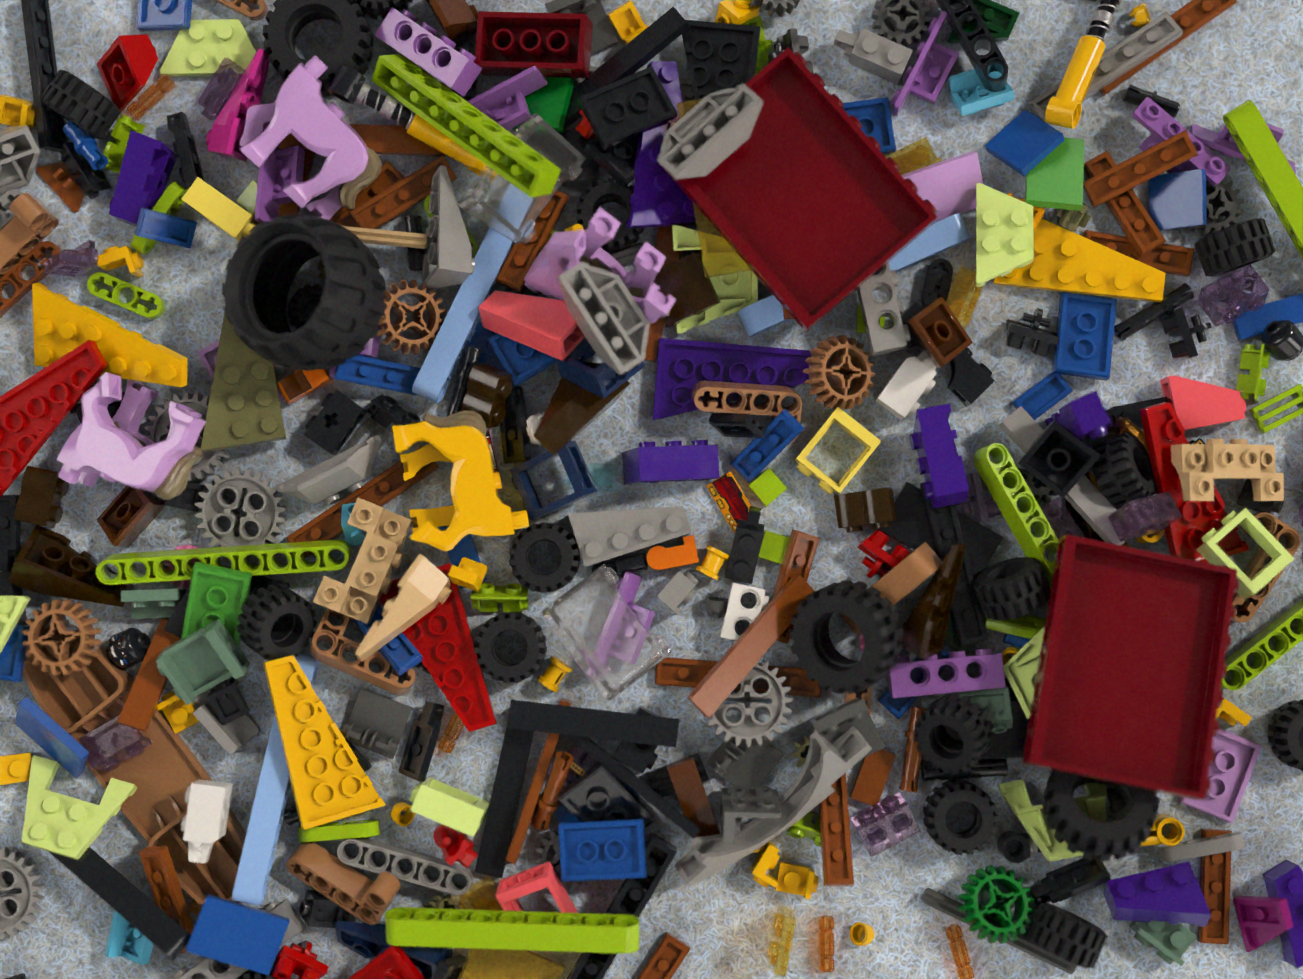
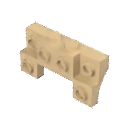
M1206 439V444L1171 445V462L1181 480L1183 501H1214V479H1250L1254 501H1284L1283 473H1276L1275 445L1248 444V439H1230V444H1224V439Z
M357 498L347 524L367 532L346 583L343 584L324 576L313 602L370 624L382 594L386 595L391 587L393 579L389 577L393 568H398L403 559L404 553L400 551L413 521L388 511L383 507Z

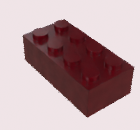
M478 11L476 59L474 63L482 68L480 73L483 76H516L522 71L536 66L544 77L589 79L593 24L587 14Z

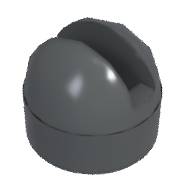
M722 597L706 598V611L708 615L714 617V612H719V618L726 614L728 599Z

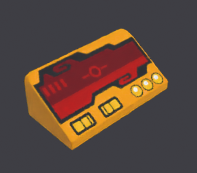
M729 471L706 485L735 533L740 519L747 521L751 505Z

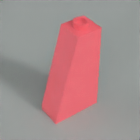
M495 290L478 307L483 328L561 361L585 338L583 332L568 311L564 300Z

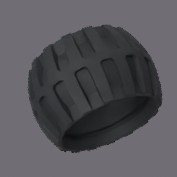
M284 215L273 218V221H266L256 225L253 228L254 231L247 237H243L236 245L237 250L232 259L228 260L225 268L227 270L225 283H222V295L225 297L226 305L224 311L227 319L234 326L233 330L237 336L264 359L296 370L332 368L345 363L347 358H353L364 350L365 344L376 335L379 329L377 328L381 315H384L386 307L384 303L385 280L379 272L380 266L370 249L345 227L317 216ZM321 255L326 268V283L321 302L309 322L292 332L286 322L285 315L289 288L300 268L309 259Z

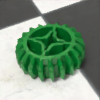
M992 865L986 866L985 870L982 868L975 870L976 876L973 874L967 876L969 884L964 883L961 885L962 890L966 894L958 895V899L965 902V905L958 907L959 911H966L967 916L962 918L963 923L970 921L972 924L969 926L968 931L975 932L978 930V939L982 940L987 937L988 942L991 944L997 940L1000 944L1007 943L1008 939L1010 941L1017 940V934L1022 935L1026 932L1023 925L1028 926L1032 923L1027 915L1034 914L1035 912L1034 909L1028 907V904L1034 902L1035 899L1033 897L1027 898L1026 893L1031 888L1029 886L1022 888L1021 884L1024 878L1017 877L1014 879L1015 871L1011 869L1005 873L1004 866H998L995 870ZM992 882L1003 885L1010 893L1003 894L997 886H993ZM980 889H982L980 893L982 895L983 902L981 906L978 907V894ZM1005 899L1003 902L999 903L996 909L992 908L988 910L989 907L993 906V903H995L996 900L999 901ZM1014 902V915L1011 920L1010 906ZM990 915L996 923L999 922L1001 928L992 926L982 916Z

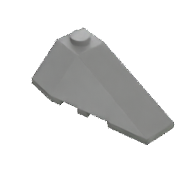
M440 165L432 177L429 213H432L433 216L426 229V234L431 240L428 254L423 255L422 283L427 284V290L463 284L469 275L473 274L475 268V259L471 258L472 247L447 168Z

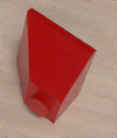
M148 34L118 36L96 63L112 102L118 106L121 112L145 86L158 61L156 49L152 45Z

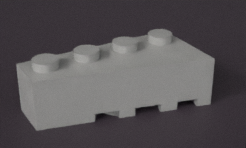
M683 506L568 513L585 567L692 533Z

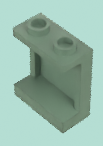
M220 619L162 649L156 659L159 672L169 679L176 696L179 699H183L187 705L191 704L197 695L233 676L236 680L245 675L250 665V662Z

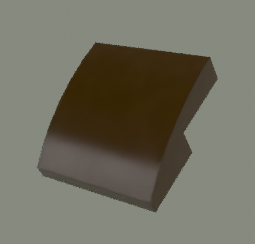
M698 252L661 268L653 281L660 287L658 291L665 296L670 294L676 299L670 309V315L662 317L666 328L673 327L693 315H699L720 303Z

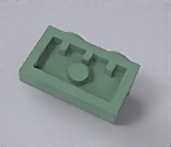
M187 589L121 591V602L131 603L132 619L170 618Z
M1008 687L951 693V696L953 694L959 695L960 699L964 696L970 698L972 704L977 702L980 705L979 709L982 712L986 711L989 715L986 719L991 721L993 725L990 731L1003 733L1007 729L1012 728L1013 719Z
M1132 921L1129 925L1130 928L1136 931V934L1133 936L1147 948L1150 944H1153L1159 949L1156 954L1170 965L1173 961L1180 966L1184 964L1181 957L1196 938V935L1181 923L1176 925L1163 921Z

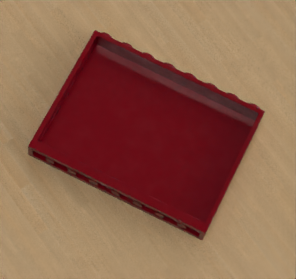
M788 47L745 84L763 101L750 138L707 176L675 179L670 173L668 175L806 333L932 226L938 216L935 214L937 210L934 205L927 199L923 200L917 194L918 188L909 178L904 179L898 172L900 169L897 163L891 157L886 158L880 152L881 146L872 136L867 137L861 130L862 125L854 115L849 116L843 110L844 105L840 98L834 93L830 95L824 88L825 83L817 73L812 74L806 68L807 63L799 52L793 53Z
M1067 534L1059 538L1022 763L1179 797L1205 800V795H1208L1211 787V779L1208 777L1209 766L1213 764L1215 758V750L1212 748L1213 738L1219 730V721L1216 719L1217 709L1220 708L1223 701V692L1220 691L1221 681L1227 673V663L1224 662L1225 653L1231 644V635L1228 634L1229 624L1235 616V607L1232 606L1233 596L1239 588V579L1236 578L1237 569Z

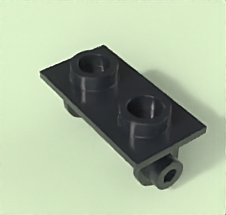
M73 142L63 144L64 149L60 151L62 155L61 160L72 175H76L78 172L81 173L75 181L83 191L84 196L94 199L100 195L99 190L112 188L106 179L105 173L99 170L98 167L97 170L92 169L85 157L75 151Z
M383 394L371 400L372 405L367 411L371 414L370 418L384 428H388L391 422L395 423L394 426L421 422L416 414L405 411L398 406V402L394 398L384 396Z

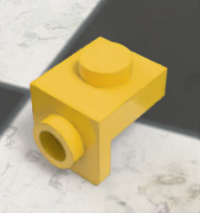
M628 0L606 14L620 40L626 45L649 27L644 24L632 0Z
M724 0L719 2L714 22L741 25L757 17L760 7L757 5L751 7L750 3L752 0Z
M5 94L0 95V123L9 126L28 125L29 129L32 130L36 126L34 102Z
M118 246L109 247L103 250L104 254L95 256L98 266L107 272L127 265L132 275L138 278L143 276L141 270L144 267L143 259L138 251L135 252V250L128 246L121 248Z
M31 752L0 756V785L29 781Z

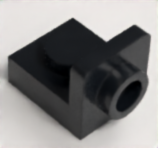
M1246 479L1237 500V505L1272 515L1274 513L1279 514L1284 504V501H1254L1250 479Z
M188 481L186 488L180 495L170 500L161 499L160 502L165 506L198 512L199 507L195 503L200 502L201 496L198 493L203 491L204 485Z
M227 679L217 684L210 690L207 696L223 725L248 714L250 711L237 687L238 679Z
M313 890L306 891L305 899L301 900L299 907L300 916L308 927L335 928L336 923L343 920L345 909L327 897L317 896Z

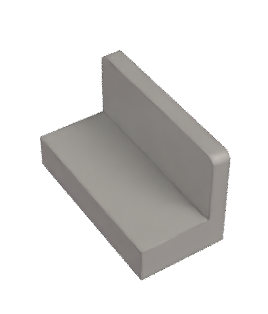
M211 702L200 706L192 713L229 755L238 752L260 731V728L248 714L223 725Z

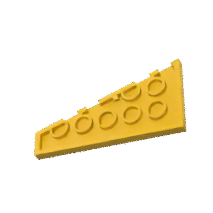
M1041 219L1034 231L1033 263L1022 268H1015L1011 273L1001 278L1000 276L995 277L993 284L1161 302L1163 300L1166 273Z
M39 282L32 284L35 366L47 367L86 341L94 340L108 364L100 375L108 372L119 375L122 379L175 387L187 386V357L159 343L154 344L142 338L143 335L136 331H129L121 327L120 323L85 305L80 306L68 300L69 297L61 293L56 294L48 290L47 286Z
M291 655L263 662L301 828L305 830L385 806L386 804L379 797L372 785L373 783L363 771L352 749L327 713L326 707L314 692L311 683L295 657Z

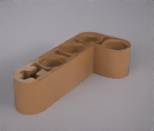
M29 193L18 196L11 203L10 211L15 217L0 230V278L32 250V247L34 248L53 231L51 228L55 229L59 224V219L39 199Z
M699 381L692 387L691 396L696 407L705 412L771 416L772 422L786 409L799 423L801 420L802 400L797 392L788 386ZM704 391H708L710 396H707L706 400L702 401L700 396L704 395ZM732 392L739 393V399L736 402H726L728 394ZM757 395H767L766 401L763 404L755 405L753 403ZM786 396H793L794 401L790 406H781V402Z
M1253 513L1252 515L1256 519L1262 520L1263 526L1278 542L1282 534L1286 537L1287 543L1284 548L1294 556L1301 543L1299 534L1272 514ZM1259 546L1243 573L1251 579L1264 567L1265 558L1268 557L1270 560L1272 558ZM1284 569L1255 595L1247 598L1249 602H1245L1238 593L1233 596L1232 606L1239 605L1238 610L1240 614L1236 615L1237 610L1235 609V616L1232 622L1245 623L1253 618Z
M925 541L868 589L874 587L881 592L879 596L882 599L887 597L892 603L889 606L891 608L932 575L943 561ZM838 613L856 635L861 632L851 618Z
M328 608L312 639L310 647L312 657L321 663L393 694L403 695L407 693L416 677L413 668L402 674L405 678L403 684L397 682L399 678L398 673L378 651L363 662L359 659L354 662H348L343 658V654L346 652L355 654L360 643L343 637L349 622V616ZM338 617L343 624L333 626L329 623L328 619ZM320 641H326L330 644L331 649L323 651L316 644ZM372 663L379 664L382 667V672L373 673L368 665ZM388 670H392L389 678H385Z
M301 842L286 861V867L292 875L370 925H376L401 887L399 880L387 872L380 873L373 882L351 866L342 863L339 858L314 842Z

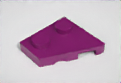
M1242 895L1233 898L1246 952L1259 948L1293 927L1286 898Z

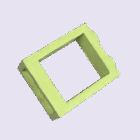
M1246 508L1239 513L1233 510L1220 521L1223 526L1218 531L1214 528L1208 531L1201 538L1204 543L1196 549L1209 564L1237 569L1236 578L1239 579L1237 593L1244 600L1255 595L1295 559ZM1238 524L1272 558L1251 579L1216 544Z
M430 777L424 782H419L418 786L414 787L409 799L413 803L410 811L472 837L480 829L490 804L486 800Z

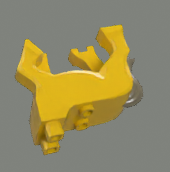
M464 410L447 417H437L425 412L422 422L392 426L396 453L398 454L408 450L417 442L425 441L430 443L417 451L400 454L404 467V481L415 477L422 467L431 462L444 461L454 463L451 473L453 505L430 509H409L410 518L413 521L411 540L424 542L443 551H450L468 534L485 537L514 535L516 533L515 529L530 526L527 510L512 512L511 506L503 503L498 496L497 489H502L500 472H494L492 453L486 438V424L481 415L474 411ZM440 526H449L446 530L443 531L437 528Z

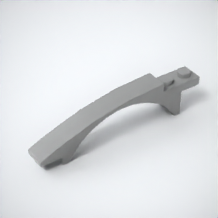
M852 726L833 744L817 731L809 736V751L803 769L791 788L779 800L782 812L780 819L755 818L740 826V833H735L734 844H723L722 833L695 837L689 843L693 849L675 864L686 886L691 887L754 852L795 824L835 791L832 784L872 750V747L859 730Z

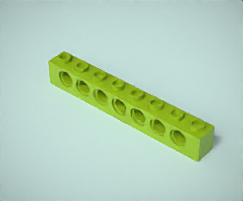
M402 54L379 56L371 79L372 82L530 198L552 193L561 172L559 167Z

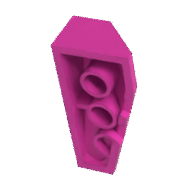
M257 50L213 123L212 130H209L206 137L207 151L247 162L248 157L240 150V147H242L240 140L244 132L247 110L249 107L261 103L270 64L269 55L265 50Z

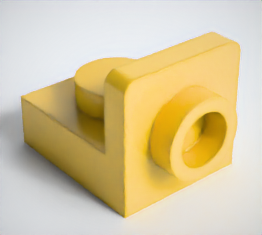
M463 557L458 567L452 565L448 576L452 583L479 592L488 567Z
M174 690L162 696L163 702L156 707L158 711L163 710L175 734L200 722L192 714L197 710L194 703L192 702L187 705L183 699H179L176 696Z
M1223 698L1220 708L1217 709L1216 719L1219 716V718L1233 727L1235 724L1246 727L1252 719L1251 716L1225 698Z
M771 841L766 843L765 848L759 852L750 867L752 874H754L753 879L766 888L769 884L774 888L778 885L777 879L766 872L768 868L772 870L780 858L777 845Z
M780 861L777 874L778 885L775 890L802 895L804 899L810 900L811 893H816L819 876L815 875L813 867Z

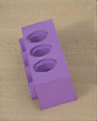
M392 7L375 33V36L464 97L482 70L481 67L474 63L476 57L464 48L460 52L455 50L454 48L457 44L444 35L440 39L435 36L437 31L425 22L421 26L416 23L418 18L406 9L400 13Z
M993 648L976 650V655L965 656V651L948 652L949 658L938 659L936 654L925 659L920 658L921 661L911 662L909 656L898 657L899 660L896 666L891 668L890 673L887 675L889 697L900 698L1004 688L1006 686L1002 653L993 654ZM971 662L976 663L979 668V673L974 678H970L966 672V668ZM942 665H947L951 669V676L946 681L941 680L938 675V670ZM916 667L923 671V679L917 684L910 678L912 669Z

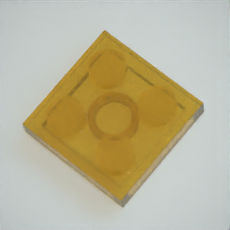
M784 906L780 907V913H774L772 930H774L775 940L769 941L767 958H769V965H772L774 975L786 977L796 917L792 908Z

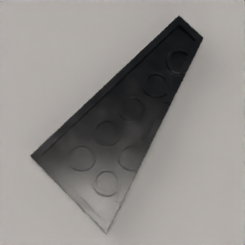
M686 20L690 28L682 34L696 105L708 94L724 89L737 88L738 85L746 84L755 76L761 33L760 26Z

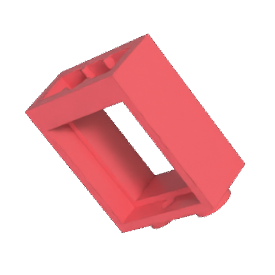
M550 861L500 880L495 895L504 911H524L518 898L548 887L561 912L578 913Z

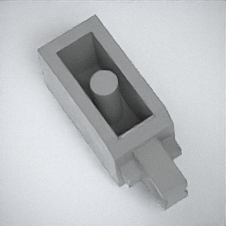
M863 28L861 32L854 31L853 34L839 29L833 45L845 50L844 55L849 57L848 62L851 65L895 84H898L913 51Z

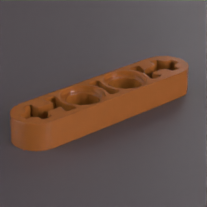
M49 241L39 243L0 278V302L3 303L2 306L0 305V318L32 290L33 283L43 280L60 264L63 252L59 246ZM46 249L52 251L53 258L51 260L45 258L46 254L44 251ZM36 259L38 261H41L40 264L44 267L41 269V267L37 263L33 262V260ZM27 266H33L35 269V275L30 280H24L22 277L23 269ZM12 284L15 289L14 295L9 299H5L2 296V289L4 286Z

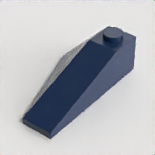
M338 921L335 925L337 942L365 958H371L372 955L376 957L390 946L386 942V924L370 925L361 922ZM400 946L425 979H432L439 961L450 958L453 954V948Z

